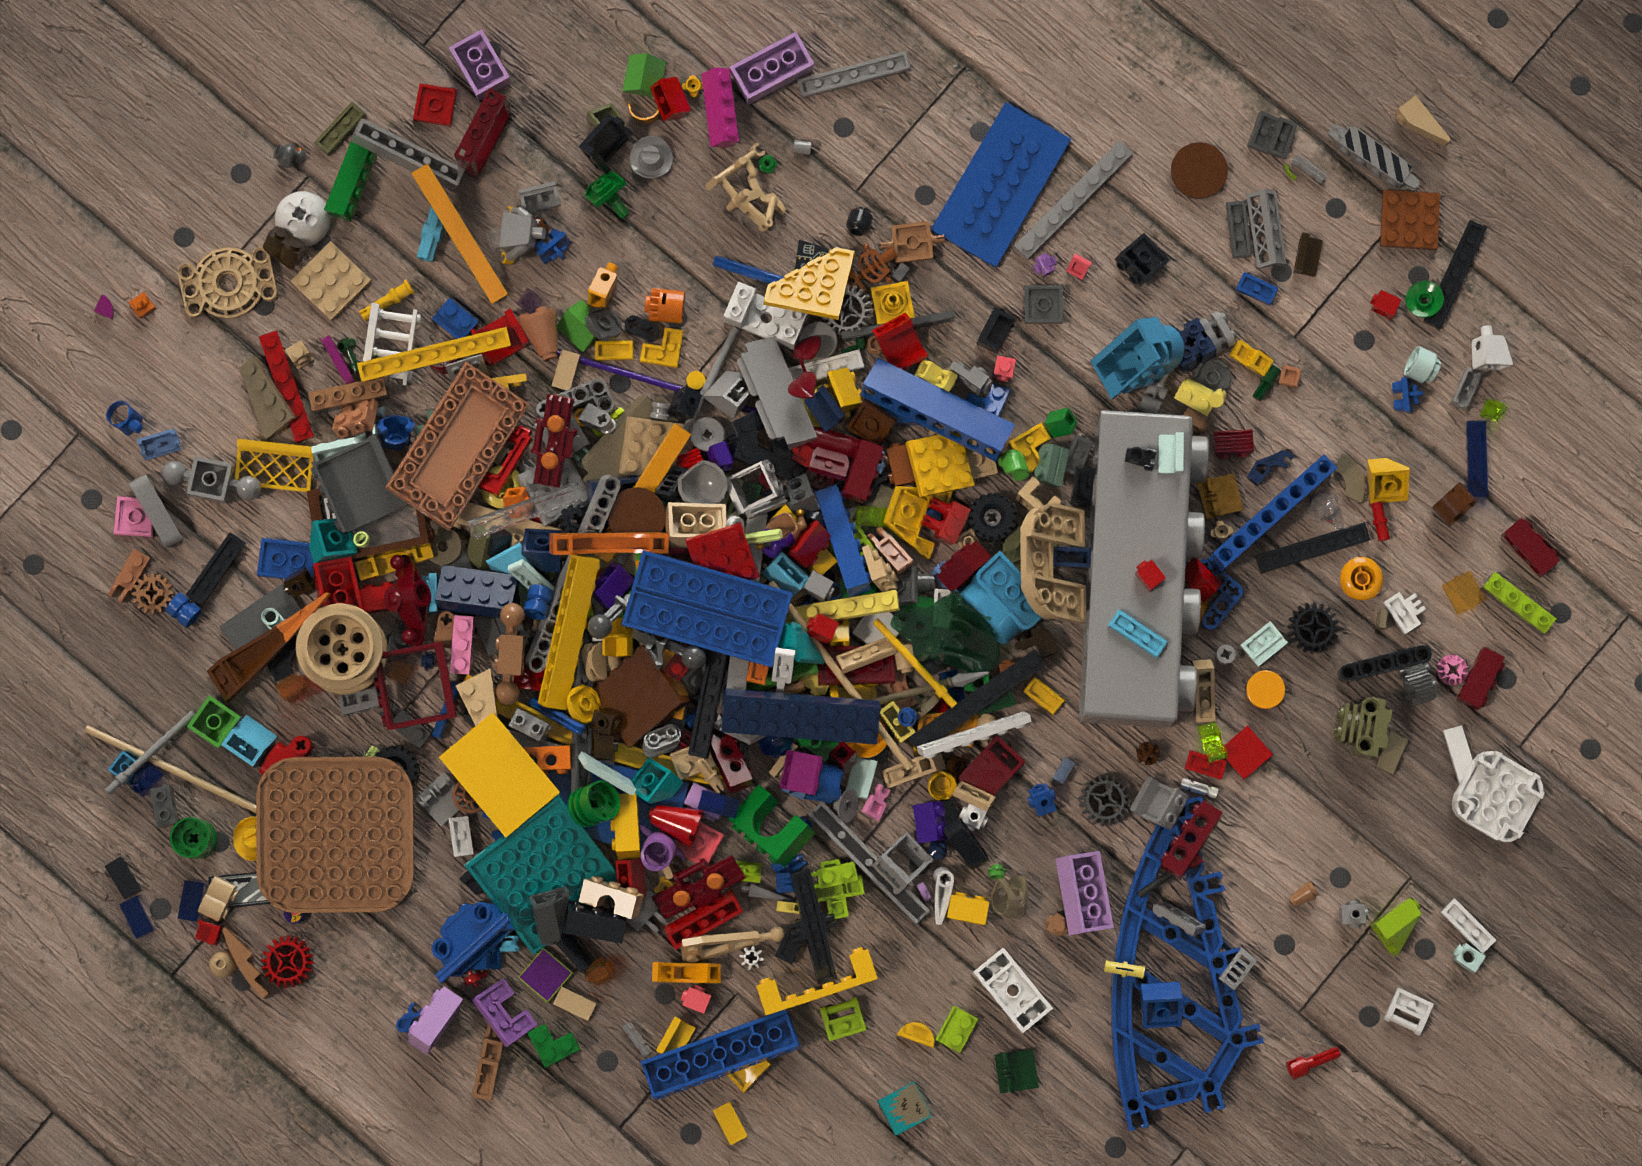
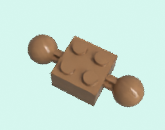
M509 603L502 608L500 619L506 626V632L496 638V650H499V656L495 658L494 669H498L497 674H503L502 682L495 689V697L503 705H511L518 700L520 690L517 684L514 683V675H522L524 673L526 635L517 634V627L523 623L525 613L523 608L516 603Z

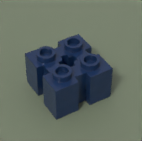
M1198 318L1184 324V330L1181 332L1178 328L1176 329L1184 343V356L1178 365L1182 374L1196 368L1197 361L1201 360L1202 363H1205L1216 357V347L1209 336L1205 338V329Z

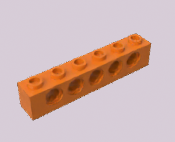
M570 745L523 747L530 757L534 756L537 758V765L545 775H548V771H556V774H568V771L571 770L572 747ZM550 756H556L557 758L553 766L547 764V759Z

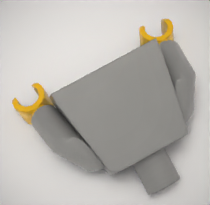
M508 206L510 213L503 212L499 247L507 252L501 253V256L505 257L502 264L511 265L514 259L535 247L536 239H545L546 230L545 228L537 227V221L524 208Z

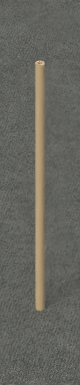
M774 580L768 584V586L779 588ZM790 603L788 613L807 632L808 628L805 621ZM810 636L826 664L853 699H862L820 641ZM879 722L878 733L906 771L912 768V764Z
M89 725L85 728V733L138 758L145 753ZM154 756L147 761L256 813V804Z

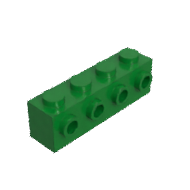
M350 142L324 208L330 216L351 222L352 217L356 214L358 201L363 196L364 186L370 178L371 168L377 160L376 153Z

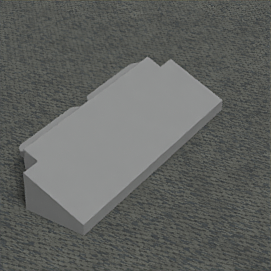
M775 336L745 343L748 352L742 353V357L737 360V363L750 394L760 398L755 406L770 439L777 438V441L785 438L789 450L817 439L818 437L801 398L793 397L788 393V386L793 382V379Z

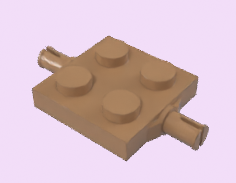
M929 221L892 225L891 241L880 242V248L885 250L892 247L898 255L895 258L896 264L933 260L934 243L945 242L944 234L932 235Z

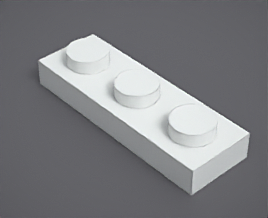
M1455 898L1440 912L1480 953L1483 954L1496 941Z

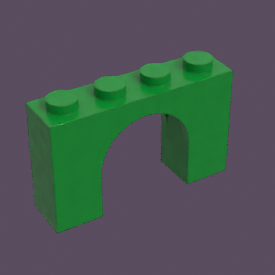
M758 784L728 820L733 823L731 828L739 835L742 832L745 834L743 838L751 845L753 843L757 844L755 848L763 855L769 854L768 859L773 864L777 865L779 863L785 868L815 832L795 815L776 835L770 837L761 836V824L764 818L778 804V801Z

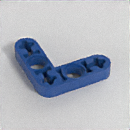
M1201 559L1199 561L1203 565L1206 563L1208 565L1207 569L1210 572L1213 569L1216 570L1213 573L1214 576L1221 575L1224 578V583L1217 590L1221 595L1201 619L1204 629L1214 630L1240 599L1243 589L1240 584L1225 572L1219 574L1218 570L1208 559ZM1228 581L1231 582L1228 585L1231 589L1235 587L1238 589V596L1233 595L1232 597L1230 595L1231 591L1228 588L1225 591L1222 589ZM1220 601L1227 604V610L1224 612H1220L1217 609V603ZM1213 609L1217 615L1221 616V618L1219 619V617L1216 616V618L1213 620L1215 625L1213 626L1212 624H1210L1208 626L1206 625L1207 620L1205 618L1212 617L1214 613L1211 612V610Z

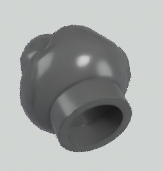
M279 144L274 151L273 158L278 160L281 167L290 168L292 167L291 162L293 159L297 163H302L306 159V154L302 151L301 147L295 151V147L291 144L285 146Z

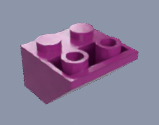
M787 750L779 788L815 795L819 788L818 778L823 768V757Z

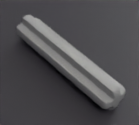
M781 495L747 509L745 514L751 520L786 505L788 501L786 496Z

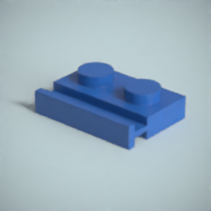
M451 298L432 317L434 322L455 339L467 337L471 330L479 324L478 320Z

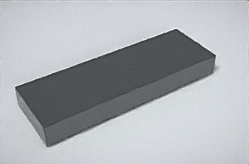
M1245 200L1226 202L1232 259L1251 257Z

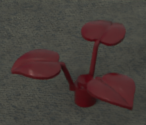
M820 335L807 337L801 340L794 348L793 356L796 359H800L803 374L788 386V393L793 397L814 398L817 377L813 372L806 371L804 360H811L818 353L821 345Z

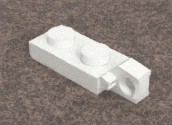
M776 648L772 681L777 682L776 692L784 693L785 683L791 684L795 650Z

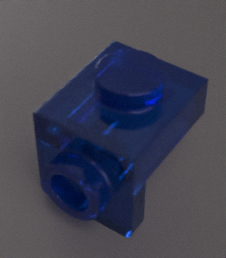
M149 762L133 776L130 785L136 793H140L144 797L149 789L162 779L163 774Z

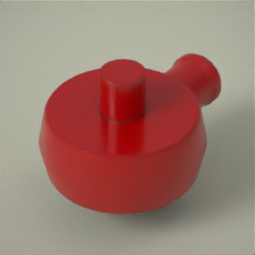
M472 970L468 971L469 976L464 978V983L466 986L473 984V987L476 988L478 987L477 982L487 977L488 974L486 971L473 974Z

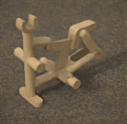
M755 143L750 148L749 153L740 157L734 164L717 176H714L705 187L708 191H711L720 183L731 196V201L726 209L731 212L739 208L758 226L761 232H765L773 225L774 211L776 210L779 214L783 215L786 208L774 193L765 195L757 183V172L751 160L753 158H761L765 151L758 153L756 147L759 143ZM745 165L749 172L747 180L752 190L744 189L737 193L726 178ZM757 199L759 204L766 205L764 214L757 210L750 201Z

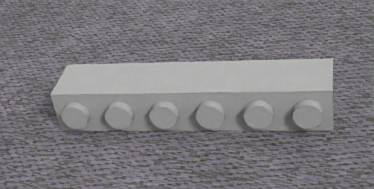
M363 118L357 124L350 139L351 142L412 172L428 164L440 185L452 192L458 186L465 169Z

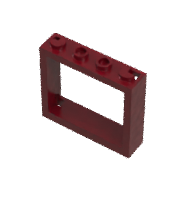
M490 88L454 154L458 166L465 169L464 174L475 179L479 178L512 115L507 97ZM461 149L466 151L464 156L459 155Z
M443 641L383 652L381 662L376 670L377 678H374L376 689H380L381 696L378 697L379 707L383 708L384 716H381L383 727H387V731L457 718ZM435 649L447 713L393 723L382 659Z

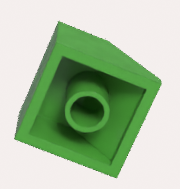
M209 695L187 727L219 749L241 716Z

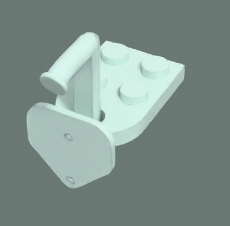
M385 406L377 408L376 416H385ZM374 425L372 432L373 434H376L378 436L380 443L382 445L380 435L377 432L376 426ZM367 432L357 434L353 438L338 439L334 442L320 443L312 446L311 449L315 461H320L366 440Z

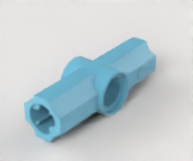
M430 207L427 222L424 223L422 228V240L417 253L418 259L427 262H433L438 243L441 242L444 227L432 207Z

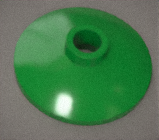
M1431 281L1415 283L1409 288L1405 298L1408 310L1413 315L1421 318L1437 314L1444 303V295L1441 288ZM1428 299L1429 302L1427 304H1423L1422 300Z

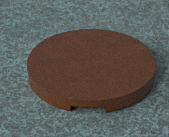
M1196 142L1184 146L1177 152L1171 164L1172 181L1178 190L1189 198H1209L1223 187L1227 179L1228 166L1225 157L1216 147L1207 143Z
M629 488L619 493L608 516V524L613 533L662 532L666 521V513L662 501L656 494L644 488Z

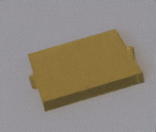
M1470 571L1459 577L1455 576L1453 580L1442 585L1457 615L1468 609H1474V606L1486 600Z

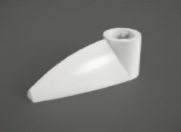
M938 867L933 873V878L936 881L934 897L935 922L938 925H942L954 882L953 874L946 867ZM946 874L947 878H944L942 881L940 879V876Z

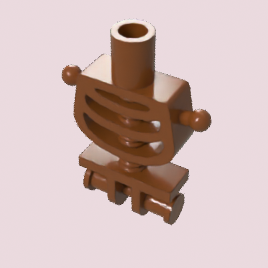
M865 244L864 249L866 252L858 258L859 273L856 274L852 267L850 270L851 275L848 278L847 285H850L851 290L853 286L858 285L864 292L867 291L861 282L862 278H866L873 283H880L883 279L887 283L892 282V279L888 277L891 270L887 264L898 257L894 249L891 247L880 255L876 249L870 250L869 245ZM870 255L872 257L873 263H870ZM864 258L867 264V267L863 268L862 264ZM875 269H879L883 272V274L880 275L875 271ZM870 273H873L875 276L879 278L872 279L868 275ZM854 279L855 282L851 285L849 281Z

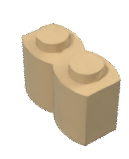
M214 876L197 912L218 922L222 918L226 919L230 911L228 908L230 901L234 902L239 891L236 890L238 886L218 876Z

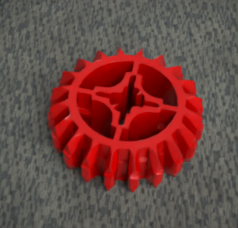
M290 935L287 936L286 941L283 936H280V943L274 939L272 940L275 945L274 947L269 944L266 946L270 952L263 951V955L268 957L267 959H261V962L267 963V966H263L262 970H269L264 976L269 977L272 975L270 983L275 982L277 979V987H280L282 982H284V988H288L290 982L292 988L296 987V980L301 985L303 984L301 977L304 979L309 978L305 972L312 973L313 970L308 968V964L314 965V962L308 961V958H312L314 955L306 953L311 948L309 946L303 948L306 943L305 941H301L298 944V937H295L292 942ZM284 946L295 947V949L287 955L279 951V949ZM299 952L301 953L303 958V965L301 969L296 964V958ZM274 955L279 960V966L276 972L273 968ZM282 957L288 959L289 957H291L290 963H292L291 965L293 966L286 965V967H284L286 962ZM288 969L297 973L291 978L280 976Z

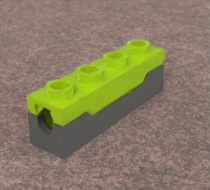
M1493 572L1479 589L1540 636L1544 635L1557 619L1496 572Z

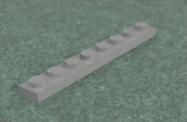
M1118 141L1014 245V248L1028 260L1133 153Z

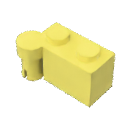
M1186 377L1174 398L1208 416L1213 407L1218 408L1224 403L1226 392L1225 390L1222 392V389H1217L1213 392V390Z

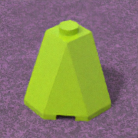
M1405 899L1370 924L1392 957L1400 953L1422 914L1419 910L1421 907L1415 899Z

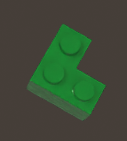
M543 1024L528 1032L545 1068L581 1050L573 1032L557 1040H554L547 1024Z

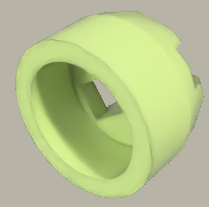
M363 531L357 532L353 538L355 545L361 548L367 547L371 541L369 535Z

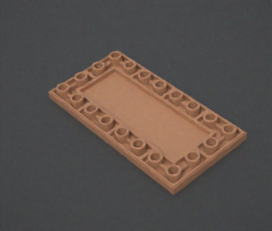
M466 361L385 486V489L450 531L530 404Z

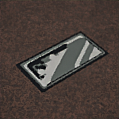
M257 872L218 876L238 886L236 889L239 891L234 902L230 901L228 908L271 904L259 889ZM214 876L208 877L209 885L213 880Z

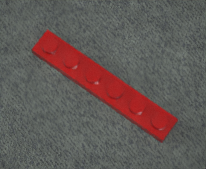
M277 330L259 336L275 385L296 417L289 423L295 442L300 443L314 438V433Z

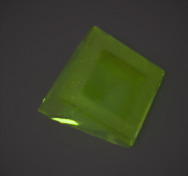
M1486 399L1480 417L1498 421L1508 407L1504 403Z

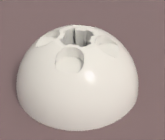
M298 191L282 199L277 206L274 220L275 226L285 229L291 237L300 240L307 247L318 243L325 237L330 228L331 216L324 210L326 203L322 198L311 192Z

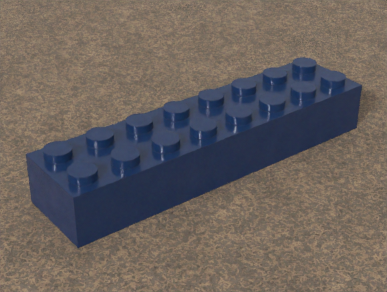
M724 688L721 732L877 745L881 706L877 700Z

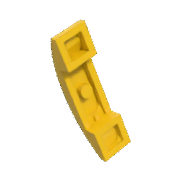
M427 546L355 562L360 580L364 581L396 572L390 565V560L394 555H409L415 565L435 558L432 548Z

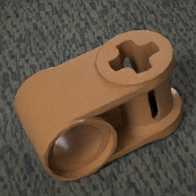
M444 611L438 616L434 643L443 641L444 648L452 649L455 614L449 611ZM447 615L452 619V622H448V625L443 621V618H447Z

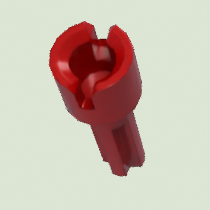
M1334 1047L1306 1059L1300 1056L1286 1062V1067L1290 1076L1295 1080L1308 1075L1310 1069L1339 1058L1341 1053L1338 1047Z

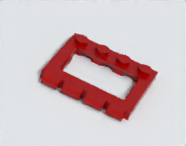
M521 425L518 428L517 426L515 427L507 441L516 445L502 464L499 474L494 475L487 472L478 488L499 497L532 442L530 437L532 430Z

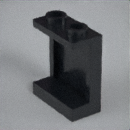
M609 113L578 146L593 166L605 175L611 171L606 163L626 141L632 144L636 142L632 137L633 132L626 126H623L625 122L620 117H613Z

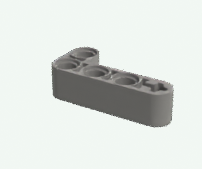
M594 379L557 394L558 396L573 398V410L595 402L596 407L601 409L602 403L609 402L611 407L608 410H603L609 414H612L615 409L607 385L602 379ZM596 385L604 387L600 393L594 392L593 389ZM584 392L586 397L583 400L576 399L577 393ZM547 399L539 402L536 407L540 418H544V412L542 411L543 407L546 406Z
M145 473L130 481L131 489L165 548L167 549L182 541L181 534L147 474Z

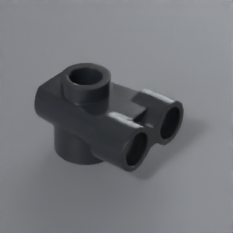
M1127 447L1124 461L1144 467V470L1153 471L1157 449L1150 447L1148 449ZM1132 454H1137L1138 460H1133L1131 458Z

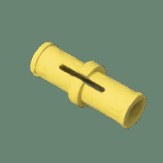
M1106 960L1105 973L1119 974L1121 977L1132 976L1142 979L1144 977L1145 966L1131 965L1125 961L1119 963ZM1116 967H1118V968H1123V969H1130V970H1133V971H1127V970L1116 969Z

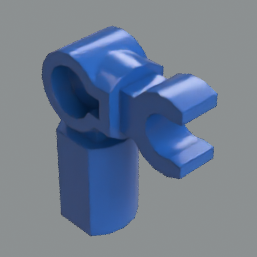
M411 1003L408 1007V1013H404L396 1022L398 1031L409 1033V1028L415 1021L414 1018L419 1017L423 1009H420L418 1013H414L413 1007L415 1003Z

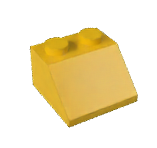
M848 367L828 371L827 382L842 411L845 413L860 407L862 404L861 400H864V397L860 396L861 389L857 390L855 386L857 379L854 372H850Z

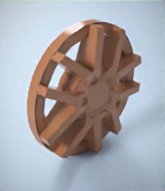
M458 782L452 792L455 807L465 813L474 814L481 811L482 809L478 804L479 808H474L473 803H476V801ZM459 788L460 790H462L463 794L456 792V789ZM455 795L461 797V799L457 801ZM462 801L466 802L463 807L459 805ZM468 804L471 810L465 809L468 806Z

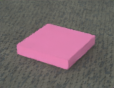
M117 496L114 535L153 538L154 527L138 499Z

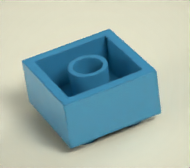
M122 750L108 770L117 776L120 772L123 773L136 759ZM144 765L128 778L129 781L126 784L130 785Z

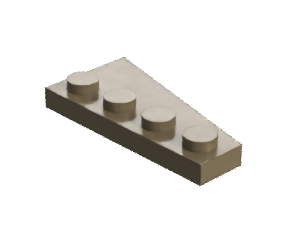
M252 356L239 368L264 439L270 440L296 417L257 356Z

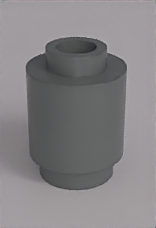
M918 573V593L930 592V590L935 589L934 574Z

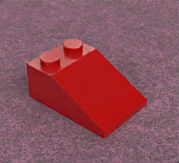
M351 556L313 563L317 598L325 593H331L319 609L327 605L343 603L354 605L363 610Z

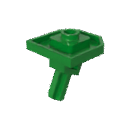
M614 171L609 172L607 175L602 174L587 187L584 196L597 208L606 202L621 219L629 213V210L621 202L620 196L617 194L627 183Z

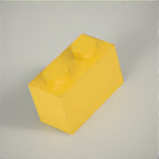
M955 892V895H951L947 919L979 925L986 924L989 902L985 901L986 897L974 895V899L967 898V894Z

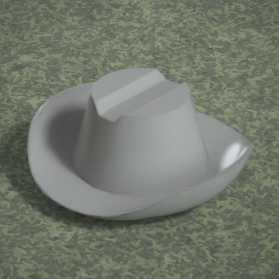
M646 136L634 144L630 152L629 161L631 168L636 174L644 178H657L669 171L672 166L673 156L670 147L663 139L656 136Z

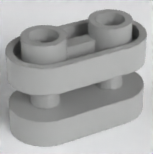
M1216 311L1211 314V321L1208 322L1206 318L1199 321L1205 329V338L1210 337L1216 347V354L1223 351L1221 345L1224 343L1228 348L1235 345L1237 336L1233 329H1229L1225 314ZM1216 327L1221 336L1220 338H1217L1212 328Z
M670 724L648 732L643 742L642 750L644 755L649 758H656L676 750L681 737L680 729L676 725Z

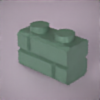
M1054 444L1042 445V448L1039 450V463L1034 471L1035 478L1040 484L1049 487H1062L1069 449Z

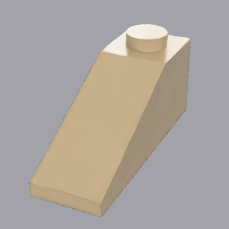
M1416 95L1397 109L1395 113L1397 115L1396 119L1401 125H1405L1406 128L1443 146L1450 142V137Z
M1211 659L1193 660L1192 666H1195L1197 670L1196 723L1215 721L1214 666Z
M939 752L933 758L919 756L909 760L913 767L907 771L901 763L881 771L888 789L945 770L946 766L942 754Z

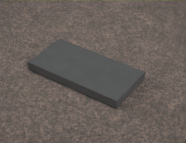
M284 583L219 626L235 650L270 630L261 618L262 612L265 609H275L284 619L291 617L301 610L293 596L285 592L283 588ZM269 612L266 615L267 622H273L276 619L274 612Z

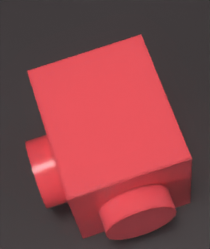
M997 355L993 378L1003 383L1011 382L1016 359Z
M697 985L694 988L689 987L682 994L681 1001H684L682 1005L705 1014L711 995L704 993L705 989Z

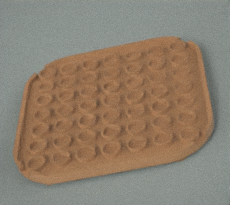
M375 756L290 757L270 766L262 775L256 792L257 882L262 895L274 907L290 913L381 912L391 909L401 902L411 888L414 875L413 788L403 768L390 759Z

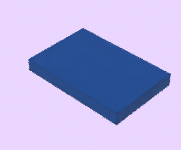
M262 538L257 576L286 579L287 576L306 567L315 580L314 562L309 548L310 543Z

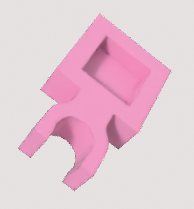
M877 784L875 795L869 794L861 811L877 821H880L887 806L884 799L891 791L884 788L882 792L884 786L881 784Z

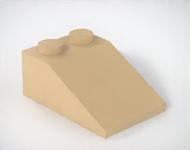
M668 502L665 512L666 533L669 534V548H687L686 539L727 527L726 504Z

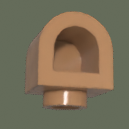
M1055 913L1054 916L1050 914L1044 923L1047 925L1045 930L1055 936H1062L1068 931L1066 919L1058 913Z

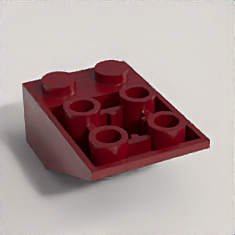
M997 735L960 774L957 780L968 783L994 796L1025 761Z

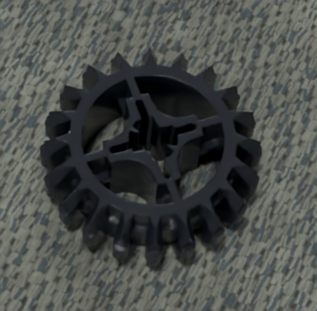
M1313 602L1312 608H1310L1309 603H1305V610L1302 606H1299L1298 611L1300 613L1297 611L1292 612L1296 618H1289V621L1293 624L1288 625L1287 628L1293 629V631L1289 632L1288 636H1295L1291 642H1299L1296 646L1297 649L1303 645L1304 653L1307 652L1308 648H1310V654H1314L1315 648L1319 654L1322 653V647L1327 651L1329 649L1328 644L1332 646L1335 644L1331 638H1338V635L1333 632L1340 630L1339 627H1334V625L1339 623V620H1332L1336 614L1332 613L1329 615L1328 612L1331 610L1329 607L1324 611V604H1320L1319 608H1317V603ZM1311 613L1309 623L1299 624L1303 615ZM1317 614L1326 620L1328 626L1318 621ZM1312 624H1315V627L1317 626L1318 628L1314 634L1307 628ZM1299 630L1308 634L1310 642L1302 638ZM1328 632L1324 641L1316 643L1318 633Z

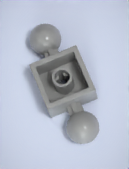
M195 456L191 471L186 470L184 465L178 461H170L162 468V478L167 484L179 485L183 481L189 482L186 494L193 498L228 504L230 491H236L244 500H253L261 492V484L253 476H245L240 480L233 479L236 467L231 463ZM213 477L215 481L212 484L208 483V479L210 480Z

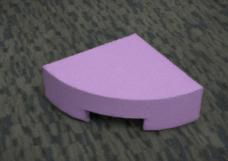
M922 882L916 885L925 903L929 902L932 897L927 891L928 889Z

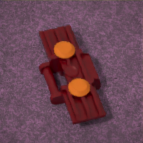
M547 394L544 418H536L535 421L537 427L531 453L537 454V462L533 483L560 488L564 459L574 456L572 445L578 429L569 430L574 404L573 398ZM544 427L550 429L546 449L541 448Z
M733 856L721 860L712 866L702 858L700 862L679 873L674 872L673 877L676 884L653 895L652 899L664 918L667 919L688 907L698 909L720 898L722 890L745 879L746 876ZM704 869L703 878L694 883H691L690 880L684 882V878Z

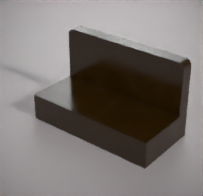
M1302 232L1293 273L1315 277L1323 241L1310 238L1309 233Z

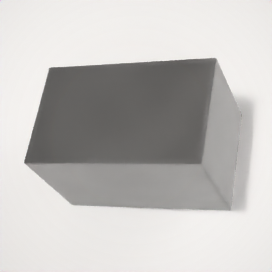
M901 262L896 270L892 269L891 273L893 275L891 278L898 283L902 282L910 268Z

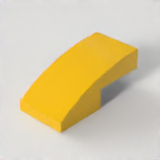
M1242 340L1237 341L1229 354L1231 358L1261 376L1266 374L1274 361L1260 350H1255Z

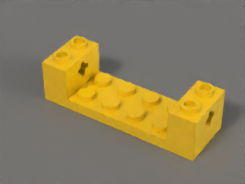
M863 947L852 950V954L849 955L856 978H852V975L841 978V983L834 985L832 981L823 984V989L815 991V988L803 991L804 995L797 997L796 994L786 996V1001L783 1002L775 979L771 980L768 977L759 980L760 984L756 985L765 1015L768 1016L784 1009L802 1005L877 980L878 978L868 949L864 950Z

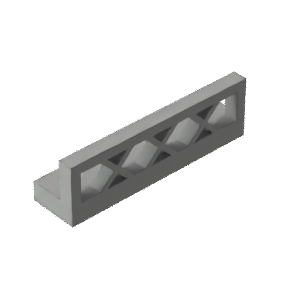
M1263 189L1247 194L1257 268L1286 265L1276 191ZM1259 196L1260 204L1258 208H1256L1254 206L1253 198ZM1259 214L1263 217L1261 226L1257 225L1256 221ZM1262 233H1264L1266 236V240L1263 245L1259 241V237ZM1266 251L1269 261L1263 263L1262 255Z

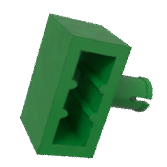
M795 738L798 741L796 743L798 747L803 751L806 749L810 750L813 753L812 755L823 757L822 761L825 763L829 759V753L839 744L836 741Z

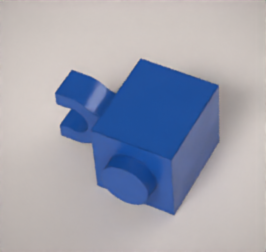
M776 873L777 894L794 893L790 874Z

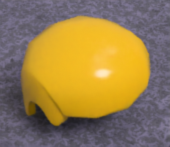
M947 771L934 773L929 778L927 784L929 794L937 801L950 799L957 787L954 776Z

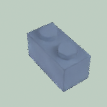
M1064 757L1052 779L1063 785L1075 763Z

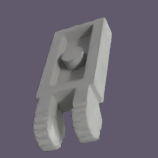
M1168 902L1153 905L1152 912L1159 918L1165 917L1172 925L1184 929L1185 933L1192 936L1204 933L1206 925L1177 907L1168 904Z

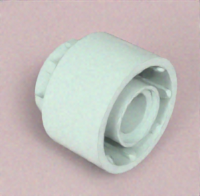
M1417 346L1405 365L1404 375L1420 383L1432 382L1439 372L1441 366L1440 359L1437 358V354Z

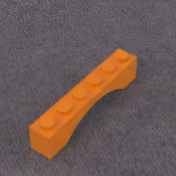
M665 532L549 533V553L552 555L642 553V550L656 554L669 553V534Z

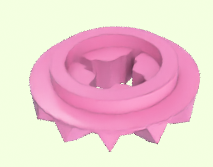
M1458 655L1445 656L1438 663V677L1447 685H1458L1468 675V666L1465 660ZM1449 665L1452 667L1459 665L1456 669V675L1454 673L1446 675L1450 670Z

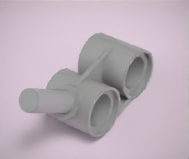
M1169 374L1148 386L1138 407L1139 410L1145 413L1157 414L1169 389L1164 385Z

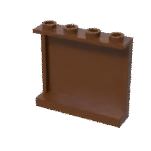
M645 645L639 646L633 656L625 658L622 661L623 664L610 671V676L605 680H600L594 689L600 698L602 709L604 708L623 715V727L619 734L628 748L637 747L642 744L648 732L663 726L691 702L687 695L681 696L663 668L660 670L655 668V663L650 653L645 651Z

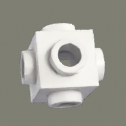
M971 804L968 807H963L959 816L972 832L979 830L980 826L984 828L988 817L985 816L987 811ZM972 813L978 815L976 820L971 819L970 815Z

